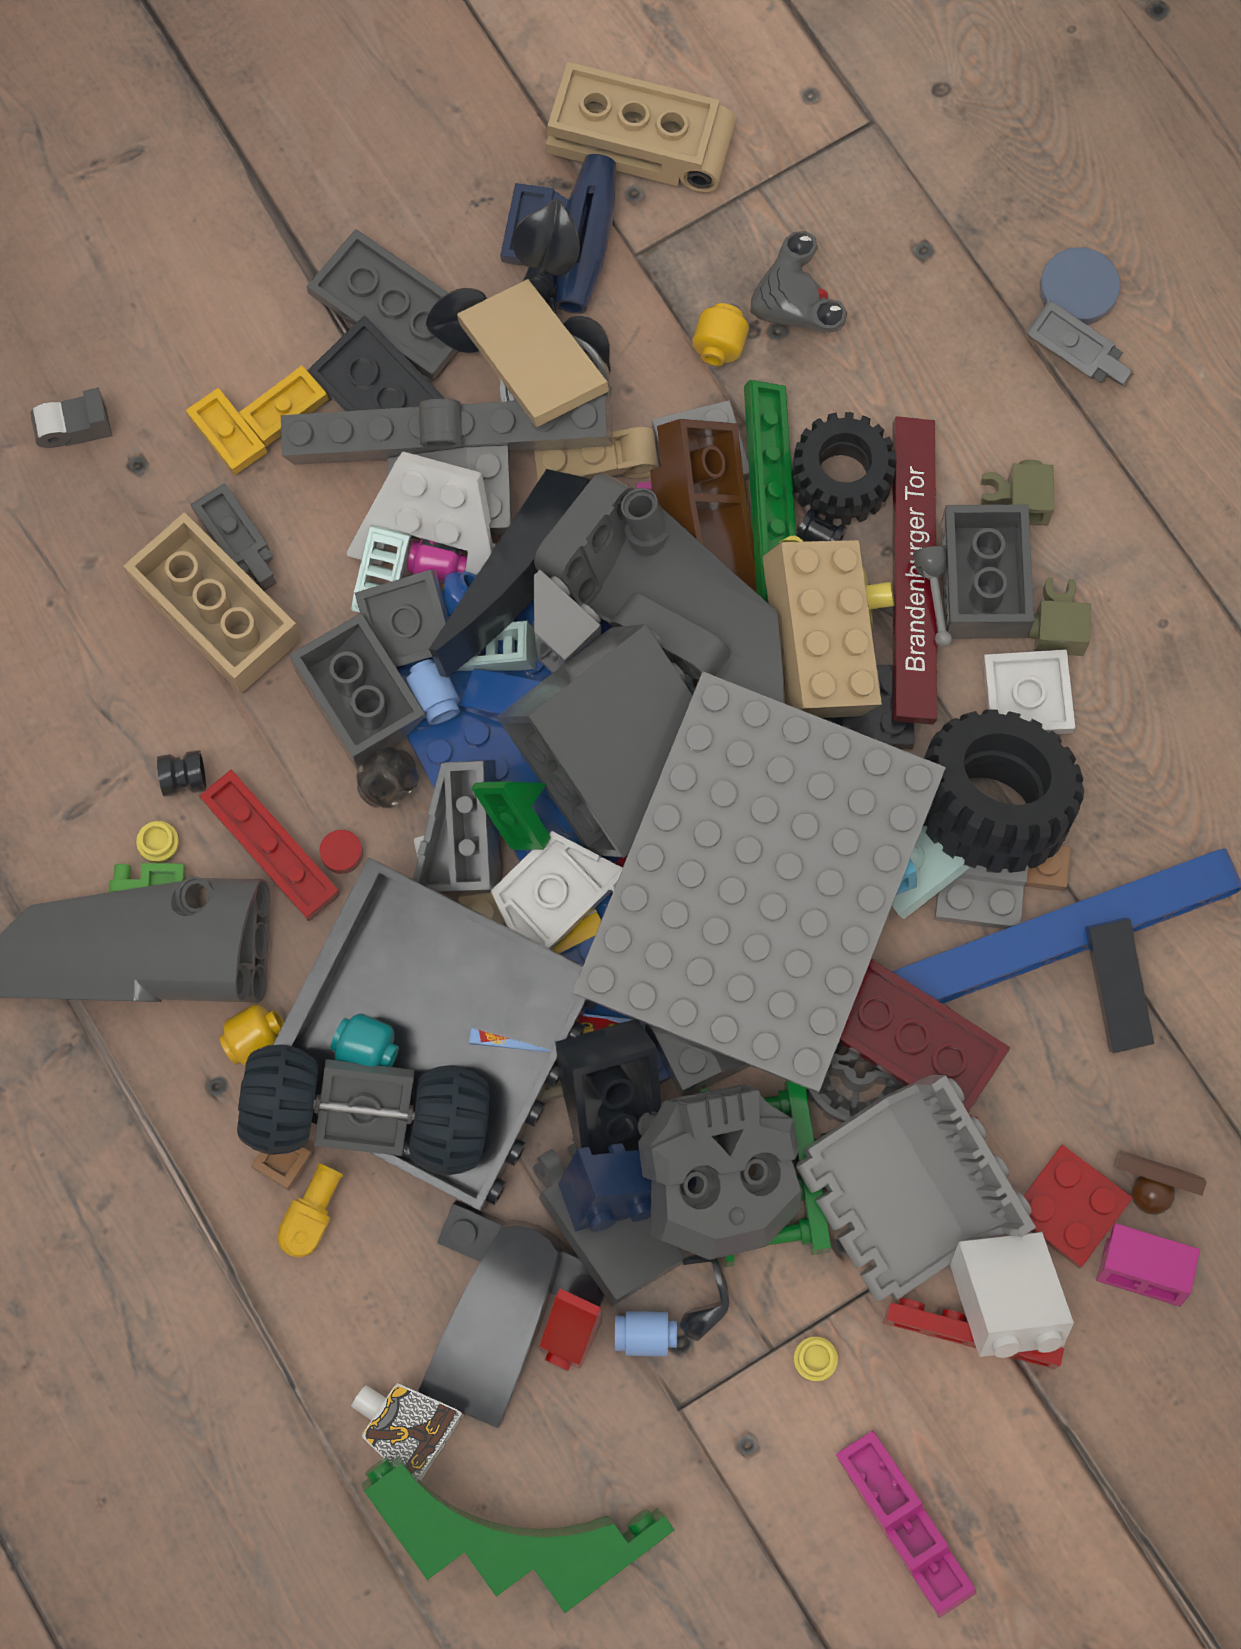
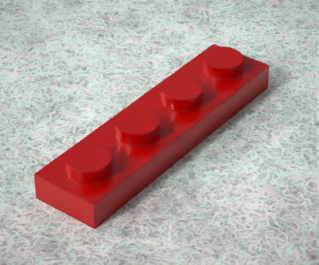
M232 769L199 795L201 801L307 921H310L340 895L336 886Z
M900 1298L898 1304L891 1302L887 1306L883 1324L976 1348L969 1324L967 1323V1317L963 1313L946 1309L942 1310L941 1315L924 1311L925 1304L906 1298ZM1060 1347L1057 1350L1046 1353L1039 1352L1038 1350L1018 1352L1009 1358L1056 1369L1061 1366L1064 1348Z

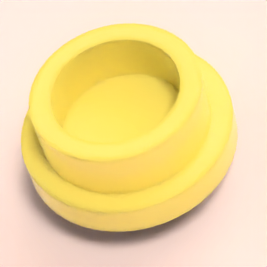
M153 821L141 828L137 835L136 845L144 859L153 863H161L175 855L179 847V837L176 830L170 824L163 821Z
M809 1337L797 1346L794 1352V1365L797 1372L804 1379L813 1382L823 1381L829 1378L836 1370L838 1354L833 1344L827 1339Z

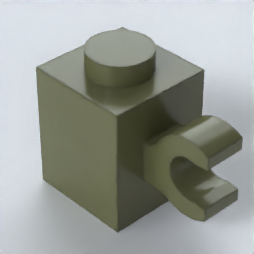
M1024 460L1018 464L1013 463L1007 482L1001 475L995 472L982 474L981 485H991L997 492L994 494H982L981 505L1028 504L1029 525L1048 526L1054 512V465L1043 464L1038 460Z
M1047 578L1043 587V597L1045 600H1041L1037 612L1034 614V623L1028 635L1029 639H1035L1034 652L1067 650V655L1084 656L1090 644L1091 603L1073 602L1076 592L1074 579H1069L1066 593L1058 594L1052 587L1053 578Z

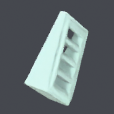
M373 525L369 527L354 590L352 611L360 613L355 592L381 585L370 582L371 576L390 580V582L403 578L411 538L410 534ZM377 542L398 547L397 554L376 549ZM374 559L393 563V570L373 565Z
M527 621L512 622L486 646L485 656H481L480 651L456 671H473L474 668L485 671L536 669L534 628ZM498 640H503V654H498ZM515 640H518V652H515Z

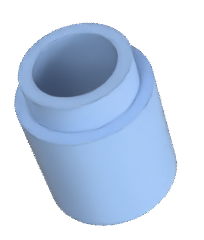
M425 660L411 667V674L405 681L424 711L425 718H427L429 724H440L455 717L460 712L457 705L460 700L450 677L440 676L433 660Z
M626 1311V1316L615 1315V1351H626V1356L668 1357V1348H677V1321H668V1312Z

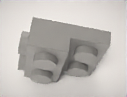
M978 865L975 869L970 867L937 893L934 920L1007 929L1020 924L1028 865L1025 871L1009 873L1008 869H1002L1001 873L986 872V867Z

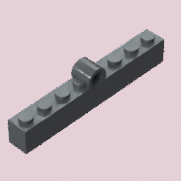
M605 395L598 396L537 428L517 401L460 404L459 401L452 399H430L421 401L419 407L281 415L282 456L295 465L380 460L400 456L402 452L419 454L464 447L508 446L509 452L613 446L612 407Z

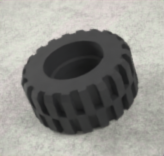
M987 709L981 715L974 711L961 715L960 719H951L943 725L940 731L935 733L924 756V759L946 767L923 826H927L925 833L934 844L939 842L943 846L942 851L952 859L955 856L962 857L965 860L964 865L974 869L977 865L986 867V872L1001 873L1002 869H1008L1009 873L1025 871L1027 865L1029 868H1035L1045 863L1047 858L1053 857L1059 851L1084 799L1083 775L1079 764H1074L1076 758L1070 748L1061 745L1062 740L1054 731L1048 733L1042 728V723L1031 719V721L1020 718L1021 714L1009 711L1005 715L999 714L998 710ZM970 778H989L1002 782L1014 789L1024 799L1026 804H1006L989 798L972 784Z

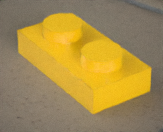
M301 365L241 410L239 414L265 447H267L281 436V415L312 413L328 401V396Z
M216 388L185 410L188 418L234 476L267 453L265 445L219 388Z

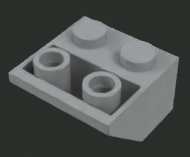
M539 570L534 575L537 660L553 673L601 636V625L599 624L601 620L588 605L583 603L579 606L570 598L569 595L571 593L568 587L556 576L549 578Z

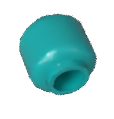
M359 1013L350 1020L344 1018L340 1022L333 1036L330 1049L335 1051L336 1061L352 1062L369 1067H392L397 1057L399 1046L393 1044L394 1031L390 1025Z

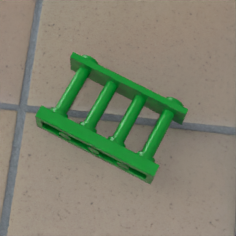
M785 1080V1090H778V1095L763 1098L769 1105L793 1118L798 1146L797 1164L807 1157L803 1149L813 1143L814 1138L806 1088ZM709 1088L700 1089V1093L709 1091ZM716 1135L712 1136L713 1139L717 1142ZM798 1172L796 1176L801 1188V1201L803 1202L805 1218L798 1219V1224L786 1225L767 1246L801 1241L802 1245L809 1244L811 1255L828 1253L831 1249L827 1219L815 1200L822 1194V1188L811 1193ZM734 1254L724 1256L725 1267L734 1266Z

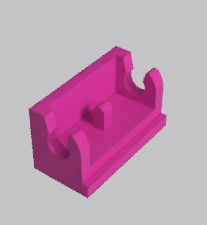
M1115 1223L1112 1227L1110 1238H1107L1096 1281L1181 1307L1191 1294L1200 1249Z

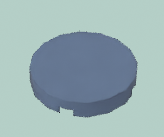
M1086 247L1069 248L1057 253L1046 264L1039 283L1040 297L1044 305L1051 300L1086 325L1097 322L1099 318L1108 314L1114 308L1120 291L1119 274L1112 261L1101 252Z

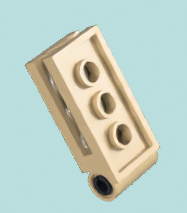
M567 61L547 125V135L549 136L546 142L545 153L584 162L585 157L589 154H602L616 162V171L678 186L681 180L691 190L711 192L718 187L734 130L736 116L727 107L719 105L720 100Z

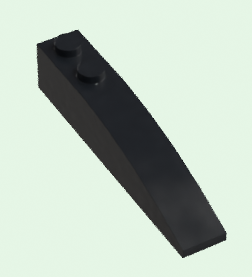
M550 469L545 470L429 648L440 676L448 678L483 650L534 599V575L538 572L534 563L537 549L590 482L589 478Z

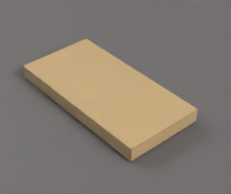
M529 279L457 314L461 327L536 428L609 391L607 380Z

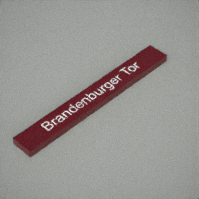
M896 416L892 423V452H896V470L893 478V592L895 606H893V721L934 725L937 720V643L935 641L937 623L930 580L923 578L917 572L913 552L922 548L936 546L935 420Z

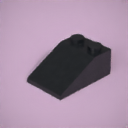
M634 1019L556 1041L559 1079L576 1150L589 1147L592 1155L610 1153L608 1148L614 1144H623L625 1151L639 1150L638 1141L642 1137L638 1130L640 1117L646 1112L651 1114V1111L658 1113L661 1108L657 1050L641 1023Z

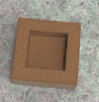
M1061 846L1053 857L1046 859L1045 863L1035 868L1028 867L1027 883L1025 886L1065 891L1068 883L1071 847Z
M304 1147L288 1154L268 1155L260 1152L251 1167L290 1191L313 1154Z

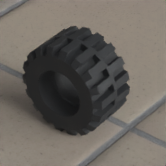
M837 412L828 414L827 422H823L821 418L813 421L812 429L806 428L801 434L800 442H797L794 452L792 482L794 493H799L798 502L802 507L810 505V509L816 511L817 517L819 514L825 516V520L832 524L834 519H841V525H850L851 519L854 517L860 523L867 520L869 511L875 515L880 510L882 502H886L890 494L896 470V452H892L893 442L890 436L883 438L885 429L879 424L875 427L870 426L871 418L864 415L861 420L853 419L854 413L845 412L844 418H838ZM833 456H849L861 463L866 474L853 482H839L827 476L820 465L826 459Z

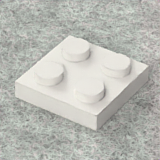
M1067 650L984 655L982 662L987 709L998 710L999 714L1005 715L1009 711L1021 714L1020 718L1031 721V719L1042 723V728L1048 733L1054 731L1056 734H1072L1076 728Z

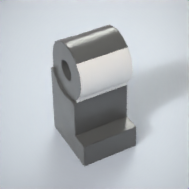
M99 387L83 391L84 396L62 402L43 403L34 407L30 415L36 444L43 448H54L111 437L112 431L107 407Z

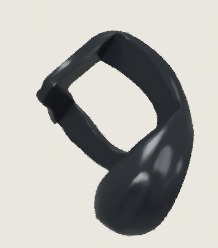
M693 1254L682 1260L683 1265L712 1262L721 1299L720 1302L698 1307L684 1313L680 1322V1328L684 1331L685 1336L699 1341L726 1315L729 1308V1294L726 1280L717 1258L708 1260Z

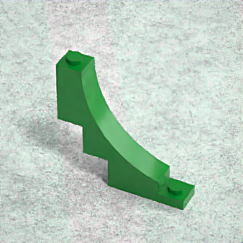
M399 1456L391 1462L386 1457L374 1464L366 1471L365 1475L368 1479L362 1483L363 1490L427 1580L465 1553L497 1597L534 1569L564 1613L568 1612L675 1531L658 1508L652 1512L647 1509L637 1514L628 1522L627 1527L629 1530L621 1534L608 1515L586 1523L560 1528H521L490 1522L449 1504L432 1492L410 1471Z

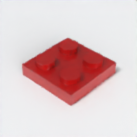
M1063 1144L1023 1195L1031 1207L1032 1213L1029 1217L1036 1227L1031 1232H1042L1045 1242L1079 1269L1084 1265L1133 1199V1197Z

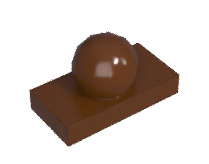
M1121 1150L1117 1152L1113 1164L1117 1169L1140 1176L1132 1186L1133 1202L1140 1211L1150 1215L1162 1214L1172 1206L1175 1200L1174 1187L1203 1196L1207 1183L1205 1178Z

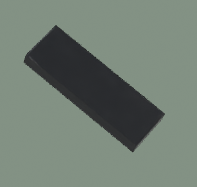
M1125 917L1085 926L1109 1051L1117 1053L1154 1044L1131 920Z

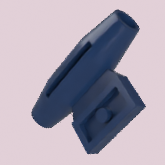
M602 154L587 155L569 200L556 192L554 188L515 183L500 253L502 262L523 265L513 250L512 238L514 231L525 217L545 207L551 201L559 199L566 207L575 224L580 246L577 263L567 274L562 276L556 275L555 305L563 311L576 314L586 312L603 270L615 212L616 162Z

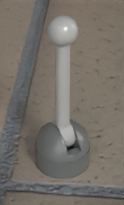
M931 546L913 552L914 564L917 572L923 578L930 580L938 628L935 641L937 645L946 647L951 643L952 636L946 631L938 577L947 568L946 548L943 546Z

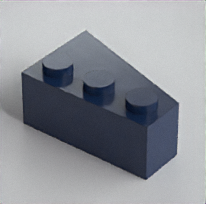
M614 1144L608 1148L610 1153L592 1155L589 1147L577 1149L558 1183L575 1232L590 1228L592 1232H598L608 1229L616 1221L631 1218L632 1221L636 1222L651 1217L652 1180L644 1178L642 1175L639 1150L625 1151L623 1144ZM695 1176L688 1182L689 1191L696 1187L697 1180Z

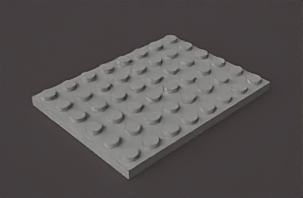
M702 672L572 994L818 1093L946 767Z

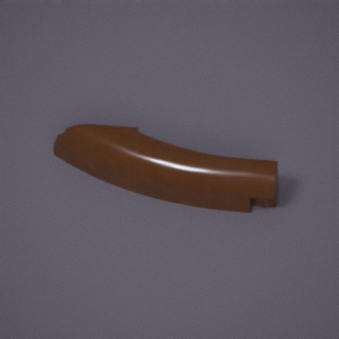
M677 419L658 425L657 431L662 467L650 470L652 492L655 493L661 508L756 592L753 533L746 501L738 423ZM696 679L693 680V685L695 689L699 682Z

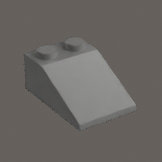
M508 446L464 447L414 454L481 472L491 518L489 524L491 536L504 535L512 522L510 455ZM399 456L388 458V475ZM411 535L410 539H419V537Z

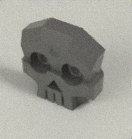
M742 1084L664 1100L658 1113L651 1111V1114L646 1112L640 1117L638 1130L642 1137L638 1144L642 1175L644 1178L652 1180L650 1236L711 1260L766 1247L802 1209L801 1188L792 1160L796 1158L798 1153L794 1120L769 1105L760 1095L758 1089ZM719 1135L717 1142L712 1136ZM752 1164H756V1174L750 1178L748 1170ZM695 1176L697 1180L696 1187L689 1191L688 1182Z

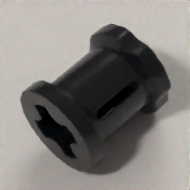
M809 509L798 528L796 536L803 540V542L842 541L847 527L841 524L836 526L816 516L815 510Z

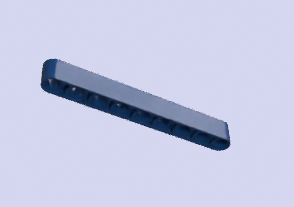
M1220 849L892 972L944 1004L1089 950L1085 926L1126 917L1131 920L1134 933L1230 897L1241 891V880L1227 849Z

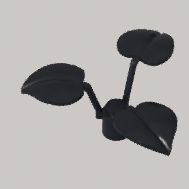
M559 199L551 201L545 207L525 217L516 227L512 238V246L516 257L523 265L529 267L523 281L529 279L556 316V297L552 294L556 285V275H565L573 269L577 263L580 250L579 238L573 219ZM460 288L449 292L438 300L430 310L426 320L428 331L454 350L464 353L478 352V348L459 324L457 314L486 300L487 297L482 291L473 288ZM574 316L568 318L563 325L569 333L593 346L606 363L610 373V343L603 327L590 317Z

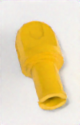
M318 1163L303 1198L298 1197L297 1201L292 1199L277 1234L278 1244L287 1255L301 1258L310 1255L317 1248L331 1220V1217L328 1216L329 1211L326 1208L340 1179L343 1177L342 1173Z

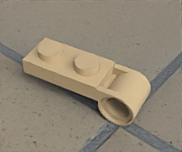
M633 427L612 432L613 446L534 450L538 481L546 469L589 478V481L599 473H605L609 476L623 474L626 478L630 479L650 477V470L659 468L654 431L648 427Z

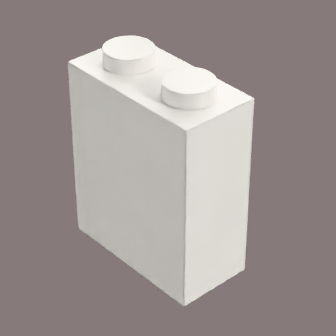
M1042 1232L1026 1234L1023 1237L1004 1236L958 1242L950 1268L979 1357L995 1355L999 1358L1013 1356L1018 1352L1038 1350L1039 1352L1046 1353L1064 1347L1074 1322Z

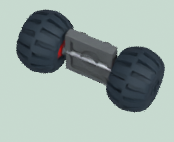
M285 1044L269 1045L253 1051L247 1057L244 1078L240 1089L237 1134L239 1139L253 1150L268 1155L288 1154L304 1147L309 1140L313 1108H315L314 1113H318L314 1146L402 1156L406 1124H411L409 1153L411 1159L425 1170L445 1176L461 1174L475 1168L481 1160L488 1124L489 1086L487 1081L473 1070L457 1065L439 1066L424 1072L418 1080L414 1106L409 1104L414 1070L385 1066L369 1067L352 1062L326 1059L321 1094H317L316 1100H314L318 1065L315 1059L303 1050Z

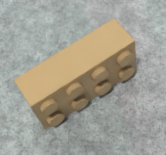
M185 512L123 565L132 585L240 694L302 640L297 624Z
M859 540L781 542L763 556L768 603L778 613L785 704L820 718L862 716L882 705Z

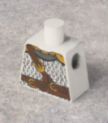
M398 1383L393 1387L387 1398L366 1384L351 1405L353 1409L371 1420L363 1432L362 1438L383 1458L387 1457L390 1462L399 1456L420 1481L423 1480L464 1417L457 1409Z

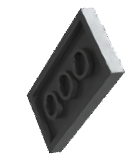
M357 229L352 232L306 286L309 295L352 325H355L365 315L418 371L432 381L458 352L430 333L426 326L430 310L448 292Z

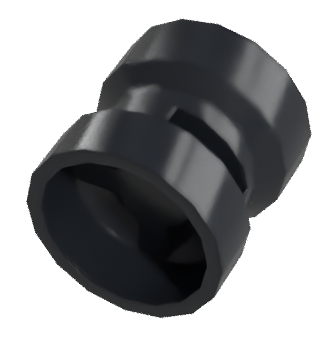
M200 750L186 752L182 760L180 757L175 758L171 754L157 756L158 777L163 797L175 796L180 790H184L185 787L192 793L206 790L205 768Z

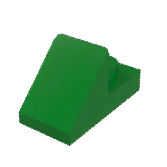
M509 781L474 783L471 787L473 793L511 850H544L551 836L540 821V817L533 810L532 805L544 789L546 783Z

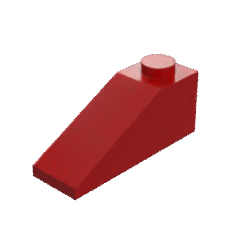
M559 1289L539 1345L540 1350L547 1353L544 1361L567 1372L571 1365L580 1369L603 1321L601 1307Z

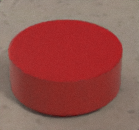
M347 830L330 832L323 838L319 848L320 857L325 867L337 874H346L355 870L363 856L359 839Z

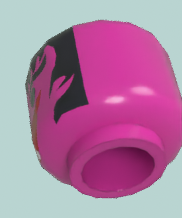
M421 538L420 541L414 540L411 546L407 572L414 575L428 570H436L440 583L451 572H464L468 556L463 555V549Z

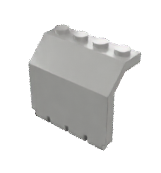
M929 1075L879 1098L805 1147L803 1151L807 1157L795 1165L811 1193L820 1190L824 1186L826 1187L827 1191L815 1200L832 1229L837 1230L848 1224L849 1228L841 1233L838 1239L854 1266L858 1268L870 1261L871 1266L861 1272L860 1276L876 1302L883 1300L889 1295L892 1299H900L951 1264L960 1241L995 1238L1005 1234L1023 1237L1036 1228L1029 1217L1032 1213L1029 1203L1021 1193L1013 1190L1006 1178L1009 1176L1007 1166L997 1154H992L984 1141L987 1138L984 1127L978 1119L968 1114L962 1103L964 1101L962 1090L953 1079L947 1078L946 1075Z

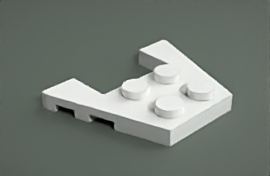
M402 452L348 548L347 556L362 560L369 527L373 525L467 550L468 557L465 571L477 575L496 547V544L492 543L489 529L491 518L482 473ZM377 542L376 549L387 551L388 544ZM376 559L373 561L374 564L382 565L384 562Z
M551 831L549 833L551 839L544 850H532L491 892L507 927L553 949L600 902L614 891L623 868Z

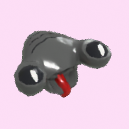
M806 231L793 232L785 238L775 263L763 276L751 298L750 312L757 318L771 323L808 328L823 334L838 332L845 326L847 311L842 302L828 299V293L813 280L809 273L802 270V267L811 261L818 249L815 236Z

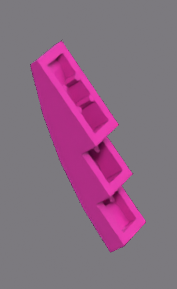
M872 1430L838 1452L836 1457L937 1616L939 1618L977 1594L976 1588L950 1552L949 1545L924 1510L922 1502L874 1431Z

